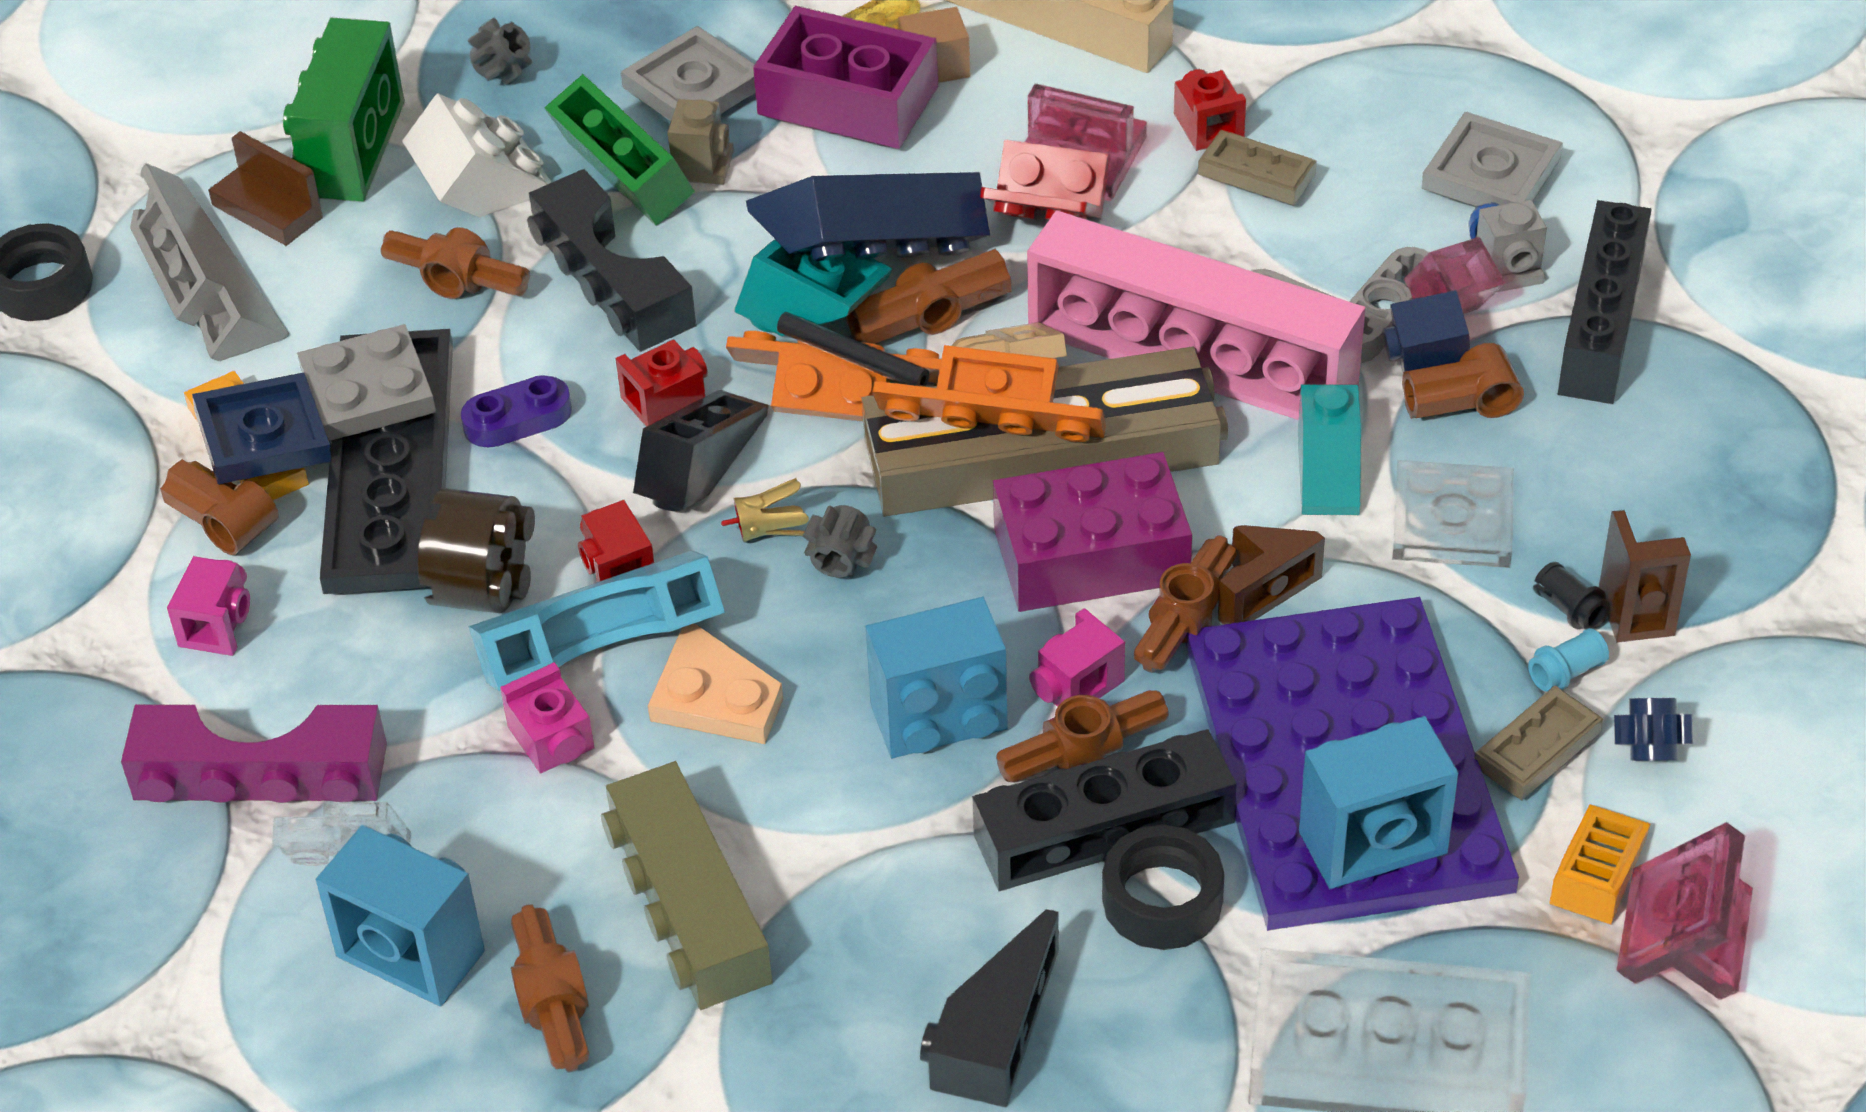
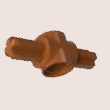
M453 228L446 235L434 233L428 240L391 230L385 233L380 249L381 255L385 259L420 268V274L425 284L434 293L448 299H456L464 291L476 293L482 287L522 296L526 293L530 280V271L527 268L491 258L490 251L482 238L466 228Z
M1218 535L1214 539H1207L1191 563L1171 566L1162 574L1159 596L1149 610L1151 625L1134 650V659L1143 665L1145 671L1153 673L1157 669H1165L1181 643H1187L1188 633L1197 636L1201 628L1212 626V612L1219 601V580L1224 578L1237 556L1236 548L1228 544L1226 537Z
M1148 690L1111 706L1103 699L1090 695L1069 697L1059 704L1055 717L1043 723L1042 734L1002 749L996 754L1000 773L1006 782L1016 783L1055 766L1058 769H1069L1104 759L1122 750L1123 738L1165 722L1169 717L1165 699L1156 690Z
M532 904L522 906V912L513 915L511 919V926L520 955L515 960L514 966L510 967L521 1014L525 1024L529 1023L533 1028L542 1031L551 1065L555 1069H565L567 1072H574L578 1070V1065L588 1061L589 1049L580 1022V1018L583 1016L586 1008L589 1007L581 969L575 951H569L565 946L557 944L547 910L545 908H534Z

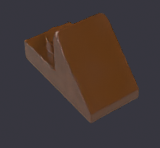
M1247 525L1234 527L1232 546L1236 548L1237 556L1232 564L1233 568L1228 571L1224 578L1219 580L1218 621L1225 625L1256 620L1321 579L1325 537L1317 531Z

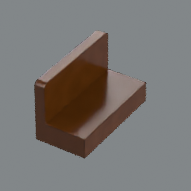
M241 131L231 138L238 168L208 189L212 206L285 246L323 218L314 173L309 167Z
M1625 510L1611 512L1599 581V588L1605 592L1606 600L1610 603V611L1607 617L1616 643L1675 636L1691 558L1685 537L1636 542Z

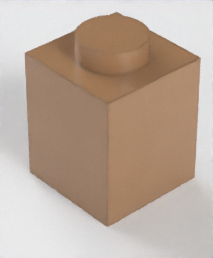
M958 7L898 17L899 30L937 38L938 83L970 77L969 36Z

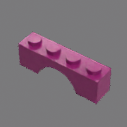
M134 705L121 764L133 800H148L152 802L212 801L218 803L228 801H273L278 803L289 801H334L338 803L377 801L387 742L378 705H316L310 715L290 732L274 739L249 743L231 741L214 734L201 721L196 705Z

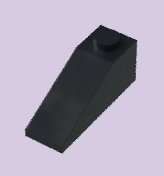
M719 389L643 428L633 493L653 499L652 503L656 507L668 511L685 510L687 507L707 497L768 414L769 405Z
M1045 909L946 999L938 1023L928 1022L921 1042L920 1060L928 1062L930 1090L1007 1108L1059 951L1058 911Z

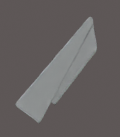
M145 163L141 169L140 176L145 179L149 187L145 210H133L130 229L176 319L195 326L199 321L208 354L211 359L222 361L285 339L289 332L183 180L172 173Z

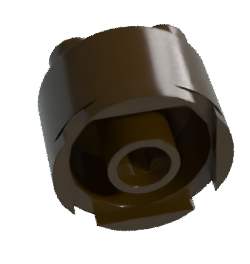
M448 488L438 491L431 503L441 504L436 519H424L418 550V577L420 585L431 586L433 593L424 597L426 602L434 606L500 614L508 609L514 598H526L530 587L531 572L530 567L524 564L526 541L528 542L531 539L535 526L533 508L522 506L520 501L514 496Z

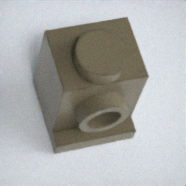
M678 99L668 130L670 155L675 159L689 182L724 185L733 156L734 146L733 143H729V125L721 124L719 102L702 99Z

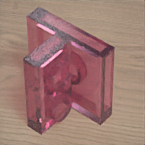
M1035 83L1027 96L1028 137L1025 142L1111 155L1104 200L1112 201L1147 137V121L1133 118L1134 106Z
M1725 822L1633 868L1616 969L1618 973L1634 984H1637L1674 967L1719 1000L1739 992L1753 887L1739 878L1745 841L1743 833L1728 822Z

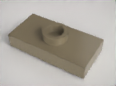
M1220 130L1198 161V175L1295 205L1316 175L1317 160Z
M1554 685L1476 751L1475 759L1479 762L1483 774L1522 801L1601 733L1603 718Z

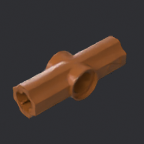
M997 249L987 251L939 270L929 263L914 264L898 277L894 287L867 297L845 317V320L851 331L852 338L863 343L876 344L918 327L926 334L942 333L957 322L962 310L1012 292L1011 277L1006 268L1005 260Z

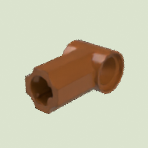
M1483 343L1474 346L1465 352L1459 362L1403 372L1402 388L1405 406L1411 419L1476 408V411L1481 416L1498 418L1514 411L1521 404L1524 397L1523 387L1506 351L1501 345L1495 343Z
M183 459L178 461L168 470L165 483L160 488L164 503L202 525L204 532L213 544L229 555H236L279 518L276 504L270 495L257 483L244 480L238 486L232 482L217 484L214 471L197 461L187 462Z

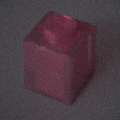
M1480 237L1429 252L1404 278L1413 299L1457 290L1463 314L1478 310L1506 284Z

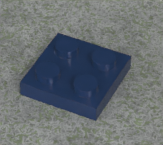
M304 372L192 394L195 415L217 484L246 480L262 475L332 462L330 443Z

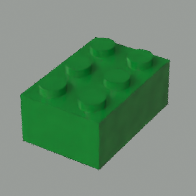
M330 17L322 37H317L314 41L312 59L308 69L302 70L299 75L296 96L292 104L288 103L284 109L283 129L286 135L291 136L293 145L292 159L313 171L319 198L364 202L395 128L405 100L390 22Z

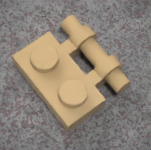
M1039 322L985 331L986 334L963 337L952 344V346L1047 358L1067 356L1064 333Z

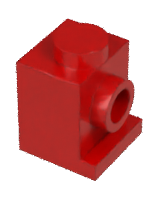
M1195 69L1188 72L1182 80L1175 81L1174 115L1196 151L1207 149L1220 130L1245 137L1246 98L1243 93L1237 94L1223 70L1207 73L1203 69ZM1219 115L1222 123L1207 126V117Z
M673 339L633 359H629L626 354L615 358L621 399L646 427L706 397L704 378L708 376V370L702 355L695 347L684 351Z
M625 500L581 515L580 530L585 540L578 542V550L587 572L590 575L596 573L597 582L654 563L652 544Z

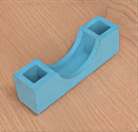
M691 550L468 626L486 683L501 691V686L553 662L559 668L566 662L597 648L637 636L671 632L723 614L725 610L708 556Z

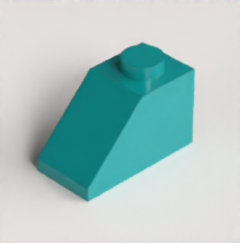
M1301 384L1298 452L1302 515H1360L1361 416L1358 385Z

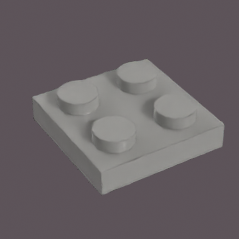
M696 26L622 70V88L670 121L672 120L678 99H702L719 102L721 114L756 93L754 63L699 26Z
M1465 111L1424 170L1421 189L1476 207L1491 202L1505 205L1527 200L1533 201L1561 159L1563 142Z
M406 324L297 352L301 371L305 373L328 441L436 412L432 392Z

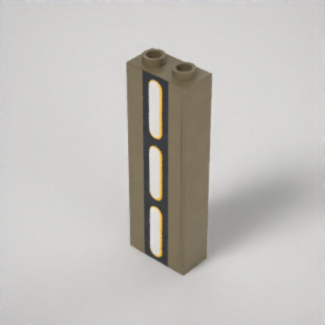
M1194 346L1059 367L1053 403L1093 407L1103 410L1106 423L1104 437L1090 436L1086 442L1063 440L1057 437L1055 432L1033 429L1029 435H1015L1000 430L996 424L976 422L972 428H959L945 424L940 417L919 415V419L915 421H903L891 418L885 414L884 410H880L873 395L861 397L864 440L883 517L993 500V480L1159 452H1164L1170 472L1218 465L1220 441L1228 439V424L1225 410L1222 406L1215 407L1213 403L1215 391L1211 370L1209 367L1201 368Z

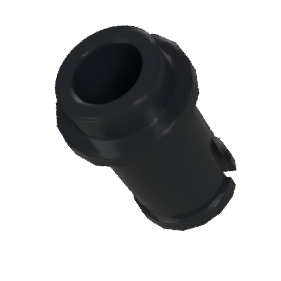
M1550 562L1545 565L1535 577L1534 581L1537 584L1533 585L1534 592L1544 597L1566 614L1567 622L1571 627L1577 630L1583 628L1585 630L1588 628L1596 629L1607 618L1610 611V603L1606 600L1605 592L1597 586L1588 587L1568 572L1559 562Z

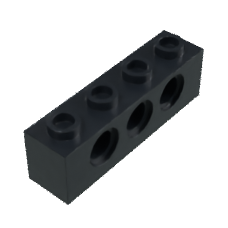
M1597 200L1565 341L1557 395L1614 404L1644 259L1652 208Z
M1208 729L1188 735H1176L1160 743L1128 752H1116L1104 759L1069 769H1057L1041 777L1009 786H997L988 792L972 796L974 837L998 891H1003L1105 861L1107 853L1121 837L1140 827L1165 824L1187 828L1198 834L1232 824L1235 819L1236 782Z

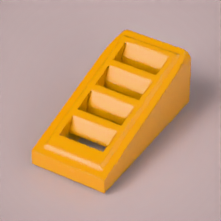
M1589 804L1556 872L1549 904L1611 925L1648 836L1651 824ZM1596 827H1599V828H1602V829H1605V830H1608V831H1611V832H1614V833H1617V834H1620V835L1629 837V839L1624 838V837H1621V836H1618V835H1615V834H1612V833H1609V832H1606V831H1603V830H1600V829H1596ZM1590 840L1623 850V852L1620 853L1605 847L1590 843ZM1584 855L1614 864L1616 867L1585 858ZM1581 870L1605 879H1609V882L1579 873L1577 871Z

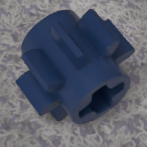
M1629 698V715H1614L1615 745L1630 744V761L1678 760V744H1693L1692 714H1677V698Z

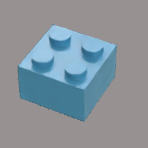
M984 596L865 625L870 703L891 759L912 753H924L936 747L971 738H983L992 733L1008 729L1006 648Z
M1425 716L1403 723H1390L1378 730L1345 740L1328 741L1318 748L1305 751L1299 833L1329 889L1448 854L1458 771Z
M362 824L315 879L336 957L440 1007L485 952L469 873L459 864L448 858L436 859L413 848L405 839L396 834L388 833L384 835Z

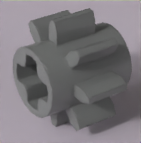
M494 17L479 27V31L468 39V43L472 46L470 51L471 64L475 71L486 78L487 81L500 75L505 85L509 84L522 75L523 69L532 64V60L527 56L530 52L529 38L524 30L512 21L500 26Z
M847 505L828 506L823 518L817 515L811 516L803 534V537L809 541L804 554L810 556L813 566L827 576L841 578L848 575L852 577L857 565L864 568L870 566L878 547L872 542L876 528L870 526L866 515L854 507Z

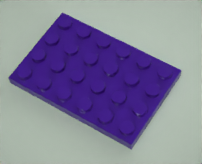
M1420 597L1201 628L1197 636L1190 633L1187 634L1186 648L1209 729L1236 782L1235 820L1267 931L1517 893L1519 876L1479 762L1475 759L1473 745ZM1425 716L1458 771L1448 854L1329 889L1299 833L1305 751L1318 748L1328 741L1345 740L1378 730L1390 723H1403Z

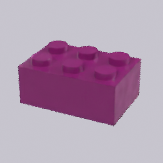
M795 5L753 66L757 115L900 149L938 88L937 38Z
M1164 452L993 480L994 530L1018 612L1157 589L1160 585V578L1165 570L1177 564L1191 563L1192 532Z

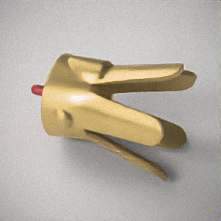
M794 478L757 495L733 498L737 518L723 520L721 525L727 526L738 523L743 542L763 535L803 536L805 531L779 530L781 528L804 525L809 521V517L803 512L801 507L792 505L766 508L797 493L801 483L797 481V478Z

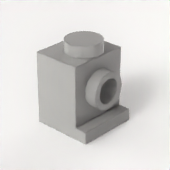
M1532 200L1480 209L1474 258L1492 293L1544 283L1545 275L1541 266L1547 227Z

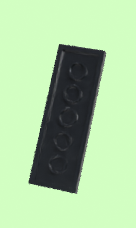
M450 329L408 331L433 395L435 413L331 441L332 462H329L319 578L323 594L431 587L420 585L418 577V550L424 519H436L441 504H433L431 502L438 491L446 488L453 341ZM365 334L340 335V341Z

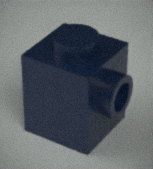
M1457 290L1390 304L1392 327L1383 328L1384 341L1389 361L1399 359L1403 372L1459 362L1465 352L1470 349L1469 331Z

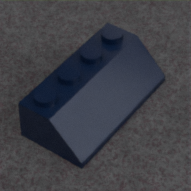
M980 172L810 176L746 200L747 211L789 254L812 253L813 261L838 259L846 256L845 251H855L856 259H870L887 255L888 249H897V256L900 258L913 257L929 253V248L938 247L939 256H948L968 252L971 250L969 242L990 236L985 200L980 198L982 187Z

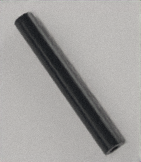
M784 312L778 320L777 331L781 334L899 383L923 387L928 383L929 370L789 312Z

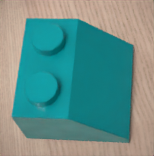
M774 239L753 256L734 312L749 319L756 328L765 332L776 333L782 337L785 335L777 331V323L784 312H789L818 325L846 317L890 277L893 268L873 258L856 259L855 251H845L846 256L838 259L813 261L812 253L789 254Z

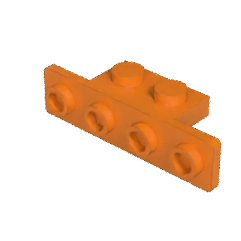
M745 331L743 337H727L726 349L735 361L777 366L771 407L774 412L863 421L861 397L873 395L875 381L890 382V378L798 340L797 343L776 341V336L761 331ZM864 343L885 352V349L879 345ZM911 348L907 349L906 355L891 354L929 370L928 382H938L942 360L939 359L940 355L927 349Z
M944 345L937 388L882 381L874 382L872 393L878 408L884 410L887 416L898 420L915 421L919 419V415L940 417L945 424L959 428H972L976 422L996 424L1000 430L1015 435H1029L1033 429L1055 432L1057 437L1071 442H1086L1090 436L1102 438L1105 435L1106 423L1102 409L1053 403L1059 369L1056 358Z

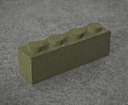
M673 761L605 785L609 811L601 814V821L606 837L612 849L623 847L627 858L622 859V864L633 894L645 893L649 902L648 905L644 906L648 925L656 942L666 939L672 952L667 953V960L678 989L682 990L689 987L699 1009L703 1010L773 984L768 943L677 762Z

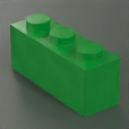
M584 74L578 77L544 107L566 141L655 226L661 223L695 192L675 159Z

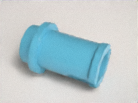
M1588 628L1582 631L1583 633L1554 648L1547 645L1538 648L1535 651L1534 657L1528 663L1530 676L1536 686L1543 691H1549L1554 685L1564 690L1568 688L1570 680L1596 666L1599 667L1609 660V649L1601 634L1595 629Z

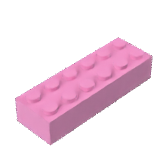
M1057 210L1027 250L1028 324L1039 322L1064 333L1065 344L1110 359L1194 346L1201 368L1209 367L1211 370L1215 393L1297 420L1299 418L1301 384L1358 385L1359 387L1365 306Z

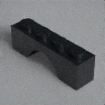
M585 169L529 192L532 215L527 218V223L535 242L539 246L546 245L550 249L563 274L566 276L572 274L579 282L587 301L592 306L598 304L607 314L609 323L618 336L625 335L638 351L642 352L696 327L692 286L665 256L630 258L615 254L605 248L616 237L611 198Z

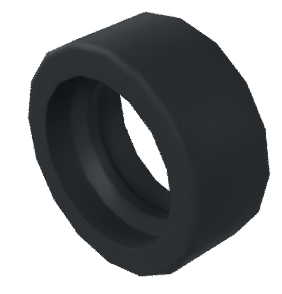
M49 223L30 224L11 230L0 237V311L10 318L38 321L66 314L82 303L91 290L93 275L85 247L80 237L68 228ZM58 263L64 265L63 268L53 275L36 281L22 282L12 280L14 275L36 264Z
M1165 824L1140 827L1121 837L1107 853L1102 871V902L1106 919L1119 935L1142 947L1167 950L1186 947L1200 940L1219 921L1222 909L1225 873L1220 855L1207 839L1182 827ZM1167 867L1179 869L1194 877L1200 884L1201 890L1195 898L1182 905L1158 907L1147 905L1132 897L1126 890L1125 884L1131 876L1144 869Z

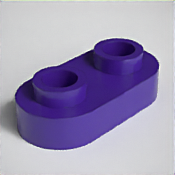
M540 375L478 394L470 398L461 409L464 435L469 442L476 446L497 447L559 427L568 420L572 412L569 388L559 378Z

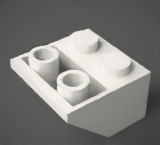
M437 93L402 140L438 200L479 218L529 201V192L552 183L542 169L544 162L541 157L528 148L522 139L524 132L518 124L503 115H499L497 118L491 117L483 113L477 105L464 98L455 101Z

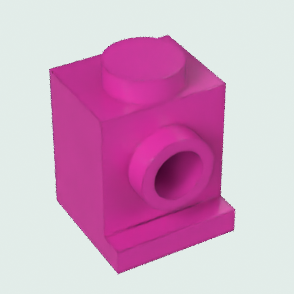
M193 556L167 606L178 647L234 656L238 648L234 630L238 623L241 624L245 621L250 607V593L248 589L244 588L247 573L238 563L230 560H215Z
M1083 608L1075 614V626L1064 634L1053 636L1046 642L1043 648L1038 650V668L1029 674L1033 690L1043 701L1047 703L1052 702L1057 707L1065 699L1076 695H1090L1098 699L1125 681V641L1087 609Z
M555 662L500 687L507 726L540 774L560 764L569 763L581 754L594 749L590 717L561 678L560 669Z

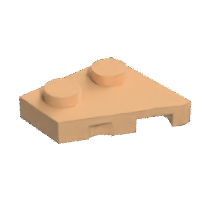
M694 623L682 627L649 701V718L651 722L765 744L783 701L782 683Z

